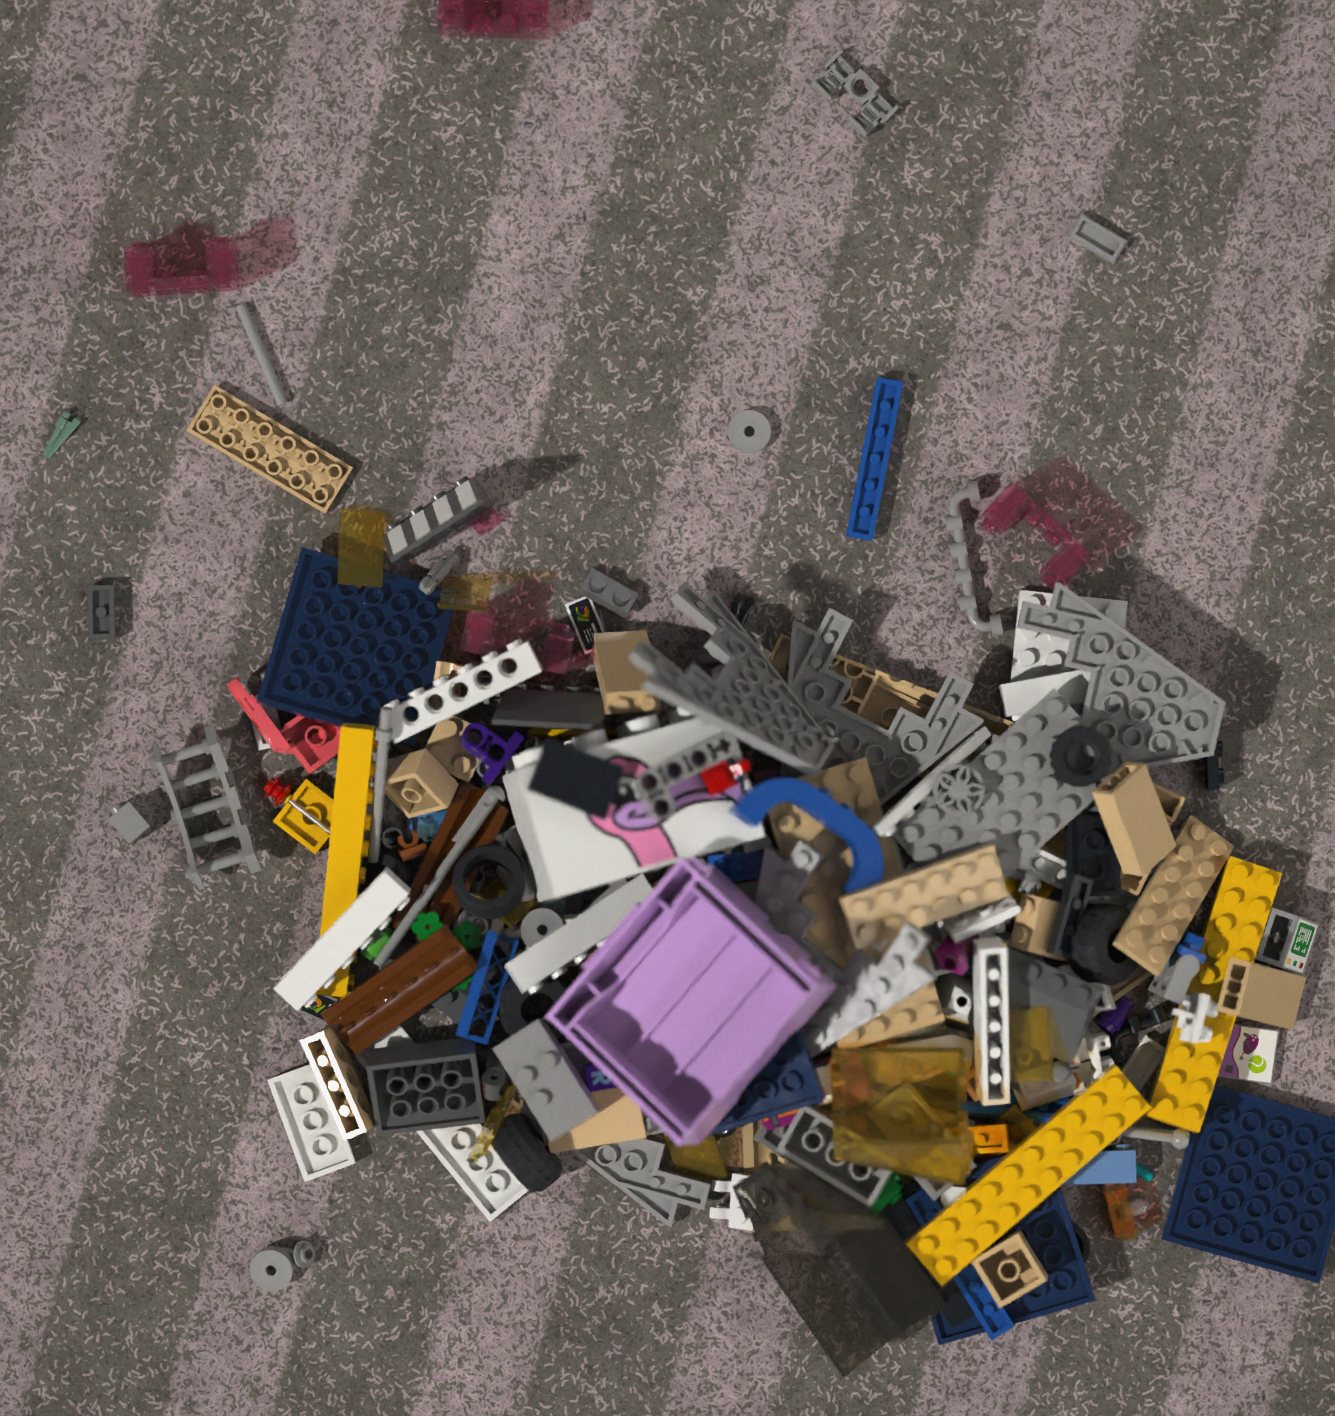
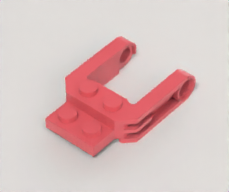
M238 676L226 684L233 697L271 749L278 753L294 754L309 775L338 755L341 727L298 715L285 724L282 730H278L261 705L257 703L253 694L249 695L243 687Z

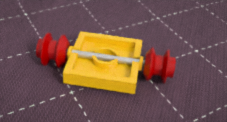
M282 776L278 779L272 777L263 789L267 792L264 798L272 796L275 799L274 805H279L283 802L286 804L273 822L316 855L330 838L334 799L308 779H305L292 795L290 794L292 784L284 786L281 783Z

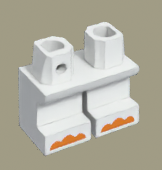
M1088 1030L1086 1031L1074 1061L1070 1065L1077 1081L1074 1093L1084 1089V1086L1091 1083L1109 1066L1114 1064L1109 1055L1100 1058L1099 1051L1109 1049L1111 1046L1110 1038L1105 1032L1091 1034Z

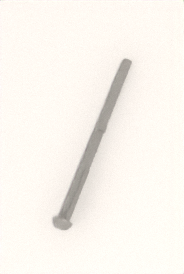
M490 786L456 833L452 839L456 843L438 868L429 886L427 884L424 885L422 893L373 963L378 967L383 968L412 926V923L417 919L418 914L424 909L498 800L504 802L505 792L501 787Z

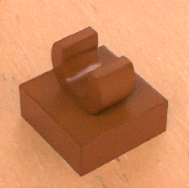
M414 829L410 830L412 834L410 842H404L402 835H397V842L401 846L395 849L398 858L402 862L419 857L427 852L425 842L421 839L419 840V835Z

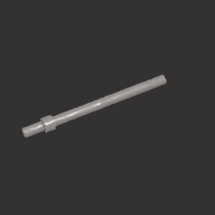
M387 706L381 707L380 726L376 728L378 748L367 860L371 863H377L379 859L388 749L393 735V729L390 727L392 708Z

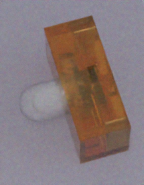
M1125 1183L1102 1186L1114 1240L1119 1242L1138 1237L1134 1217L1147 1213L1149 1203L1142 1198L1130 1201Z

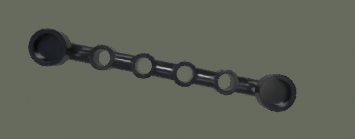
M1175 1003V1007L1167 1010L1165 1005L1149 1010L1151 1016L1143 1019L1140 1018L1139 1014L1125 1019V1025L1121 1026L1119 1032L1115 1031L1110 1036L1109 1056L1114 1064L1129 1059L1126 1048L1120 1050L1119 1043L1122 1038L1174 1019L1175 1015H1172V1010L1178 1009L1179 1004Z

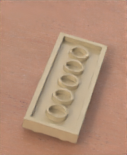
M1192 815L1188 816L1174 838L1176 847L1168 853L1166 858L1161 860L1112 945L1155 976L1162 972L1234 848V845Z
M989 843L839 896L852 947L858 950L897 936L907 922H911L920 928L1007 897L1008 894L995 845Z

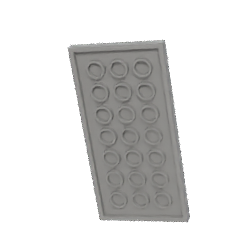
M1054 688L967 764V766L972 767L980 774L985 786L983 801L975 811L963 816L950 815L937 805L934 796H932L917 808L913 815L900 823L891 835L920 868L992 843L995 845L1002 876L1005 879L1094 801L1092 791L1122 764L1114 755L1111 756L1112 764L1108 769L1107 775L1101 781L1086 787L1070 786L1062 782L1054 774V770L1050 765L1051 758H1049V753L1056 737L1069 728L1088 727ZM1077 743L1069 749L1067 759L1074 769L1086 770L1093 764L1094 752L1089 745ZM965 769L960 775V779H966ZM970 772L968 784L971 782L979 784L977 778ZM941 787L938 790L939 798L941 797L943 792L947 791V789ZM970 787L971 793L980 791V788ZM947 795L944 798L942 803H946L951 800L949 795ZM979 795L975 797L968 796L971 800V807L977 802ZM962 800L961 805L967 810V802ZM956 801L952 805L946 806L950 810L960 811Z

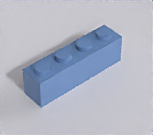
M1118 1143L1112 1145V1148L1102 1149L1061 1185L1137 1183L1136 1150L1133 1147L1129 1148V1143Z

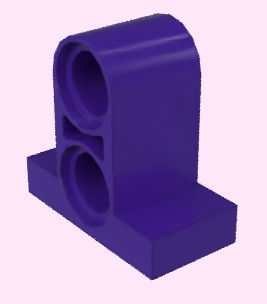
M472 723L465 728L461 736V744L468 752L489 766L481 779L488 785H491L525 737L515 732L506 743L485 726L479 723ZM469 732H477L481 737V741L479 743H472L468 740L467 734ZM491 748L500 749L503 753V758H492L489 750Z

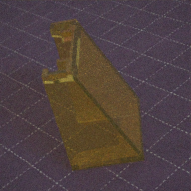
M832 1048L831 1088L834 1160L955 1185H964L965 1176L971 1173L972 1147H974V1130H969L968 1110H963L962 1103L967 1102L968 1075H970V1058H965L964 1048Z

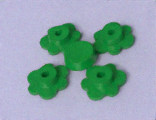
M429 912L427 915L420 913L417 916V920L412 923L411 929L414 933L418 934V939L421 941L443 924L438 922L439 915L436 912ZM464 920L460 927L456 926L453 929L454 935L468 952L472 950V947L478 948L481 946V928L474 926L471 921ZM429 924L430 929H427L425 925ZM465 934H469L470 937L468 939L465 938ZM471 973L449 990L455 991L458 988L465 990L468 987V982L473 980L474 973Z

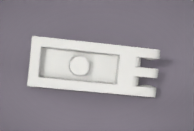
M1007 892V897L942 920L944 929L956 944L1019 914L1021 908L1010 893Z

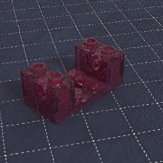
M439 0L438 31L440 36L547 40L549 0ZM494 3L502 7L501 15L496 18L490 17L487 14L488 6Z
M214 237L212 242H205L207 275H203V271L187 272V276L178 277L176 273H162L159 278L157 252L153 251L151 246H147L146 242L131 243V247L124 248L126 291L133 298L241 291L238 247L233 241H228V237Z
M1011 482L980 515L979 518L982 520L980 525L991 535L995 532L1000 535L1022 512L1024 514L1022 519L1032 529L1038 527L1045 534L1042 538L1052 547L1056 545L1060 547L1039 571L1043 575L1040 578L1041 581L1050 589L1054 588L1055 582L1065 586L1093 554L1015 483Z
M477 603L476 608L469 607L459 647L462 652L485 656L495 650L498 655L508 650L506 647L508 644L495 641V645L491 646L498 615L493 612L491 606ZM556 623L555 627L549 626L542 657H538L543 671L567 677L577 636L576 632H572V626ZM506 658L503 660L508 663L517 665L516 661L512 658Z

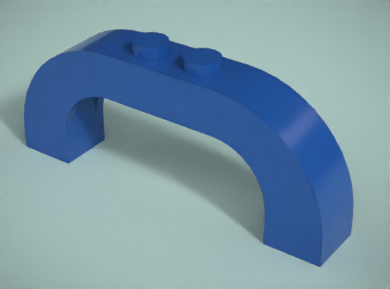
M792 778L765 780L744 791L729 810V813L749 827H758L766 813L774 805L781 802L791 803L839 836L849 846L853 859L852 868L839 891L848 894L882 881L884 870L883 854L875 834L862 820L854 815L856 811L845 803L839 805L832 800L833 794L822 787L817 789L809 783Z

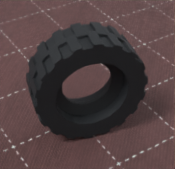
M1087 726L1073 727L1065 730L1056 737L1055 742L1051 745L1052 749L1049 753V758H1051L1050 765L1054 770V774L1062 782L1074 787L1091 786L1101 781L1109 772L1108 769L1112 764L1111 756L1113 755L1109 747V741H1106L1102 733ZM1077 743L1089 745L1094 752L1093 764L1086 770H1076L1068 762V751Z

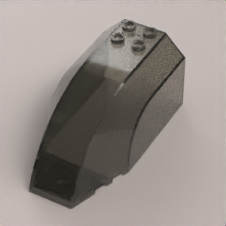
M766 1164L733 1186L745 1218H750L755 1230L752 1236L755 1241L760 1242L764 1254L761 1257L764 1265L842 1377L847 1376L897 1335L903 1343L948 1308L947 1301L901 1235L884 1214L873 1205L871 1207L867 1206L805 1167L795 1164Z

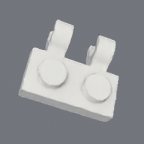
M737 1172L732 1173V1180L724 1178L713 1179L711 1191L731 1192L730 1207L717 1205V1207L711 1206L709 1218L729 1219V1228L749 1231L757 1230L761 1176Z

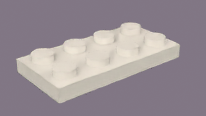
M311 1064L267 1080L304 1182L356 1163L348 1139L344 1140Z

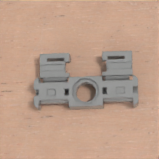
M839 50L826 62L825 70L828 68L829 70L827 72L824 71L815 81L813 80L811 86L829 102L833 98L832 93L837 88L840 90L842 88L841 85L844 83L843 88L861 105L859 108L861 112L856 117L850 116L847 121L865 138L878 124H885L897 112L898 105L893 108L877 92L880 87L861 68L856 71L841 56L843 51ZM859 80L867 82L869 85L868 92L863 95L857 94L853 88L855 82Z

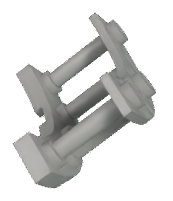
M214 724L204 727L206 739H202V743L162 755L158 743H153L154 755L150 756L155 772L160 771L173 806V809L170 810L174 825L179 824L190 864L186 866L189 880H195L199 890L205 889L202 875L238 863H242V865L247 864L251 874L262 871L255 842L251 840L248 829L250 825L231 766H228L223 754L225 750ZM203 753L207 755L212 754L215 764H212L211 768L172 780L167 765ZM216 778V780L221 779L225 790L221 797L182 809L176 790ZM222 807H226V809L231 808L235 821L231 823V826L191 838L186 819ZM229 837H239L242 848L238 849L237 853L198 864L195 848Z

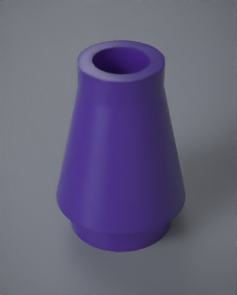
M1124 995L1114 1002L1116 1009L1102 1011L1097 1015L1098 1019L1095 1023L1110 1036L1115 1031L1119 1032L1130 1010L1134 1007V1004Z

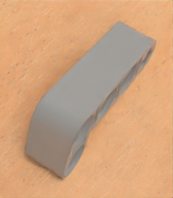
M726 733L716 735L637 774L634 779V788L647 815L655 821L671 817L675 811V803L668 787L731 757L737 748L734 737ZM725 742L727 744L724 751L711 754L710 749L719 746L720 743ZM694 751L700 752L703 756L701 766H696L692 762L691 757ZM670 763L677 765L679 769V774L676 778L670 777L667 773V767ZM645 775H649L654 779L652 790L645 789L642 784V779ZM658 800L666 804L667 809L664 815L657 814L654 809V805Z

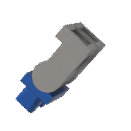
M1185 931L1162 972L1157 976H1153L1148 990L1180 1005L1183 1004V1000L1190 1002L1192 997L1186 995L1192 977L1199 972V962L1204 964L1207 957L1200 953L1206 939Z

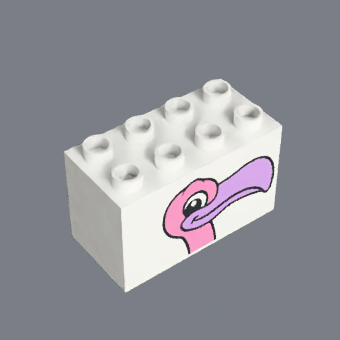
M677 708V710L667 713L670 726L660 728L657 714L616 727L619 740L608 743L604 729L564 742L565 745L625 768L605 820L527 791L542 747L528 750L512 757L515 771L502 776L538 902L678 862L681 857H697L765 837L761 822L758 827H749L729 813L738 797L751 787L747 772L733 777L737 784L736 786L710 797L699 772L668 787L675 803V811L671 817L661 821H655L647 815L634 788V779L640 772L716 735L729 733L711 724L705 725L696 716ZM735 736L733 737L737 743L736 751L731 757L725 759L728 767L743 761ZM725 742L720 743L719 746L710 749L711 754L724 751L727 744ZM694 751L691 757L692 762L696 766H701L703 756L700 752ZM670 763L667 767V773L672 778L678 776L679 769L677 765ZM645 775L642 779L644 788L652 790L654 787V779L649 775ZM658 800L654 805L657 814H665L667 807L663 801Z

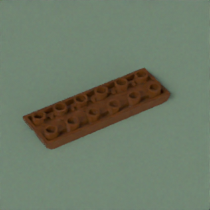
M462 780L410 885L411 890L408 895L410 900L400 911H397L390 927L397 929L422 893L424 885L427 884L429 886L438 868L456 843L452 839L486 791ZM498 800L421 913L427 915L429 912H436L439 915L438 922H441L443 925L446 923L451 928L461 908L455 897L452 881L455 865L461 856L470 849H474V847L479 845L483 846L484 844L492 845L511 807L510 803ZM481 866L474 869L468 876L466 880V888L468 891L470 890ZM429 924L425 925L427 929H430ZM410 927L406 935L420 941L418 934L414 933Z
M445 923L323 1010L320 1015L355 1056L469 976L479 967V964Z

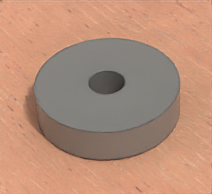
M741 411L729 423V441L739 452L745 454L757 453L764 449L770 440L771 427L769 421L758 411ZM752 427L755 431L754 435L751 437L744 434L745 428Z
M534 909L524 917L521 923V937L524 943L531 948L564 926L563 920L558 913L551 909ZM539 925L547 926L548 932L545 935L538 933L537 928Z
M274 1246L262 1248L251 1261V1278L257 1286L264 1290H281L288 1285L293 1277L295 1269L293 1259L282 1248ZM268 1266H274L276 1272L270 1271Z

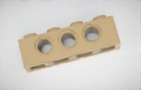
M328 1027L302 1039V1046L343 1139L347 1140L375 1127L373 1108L346 1046L331 1027Z

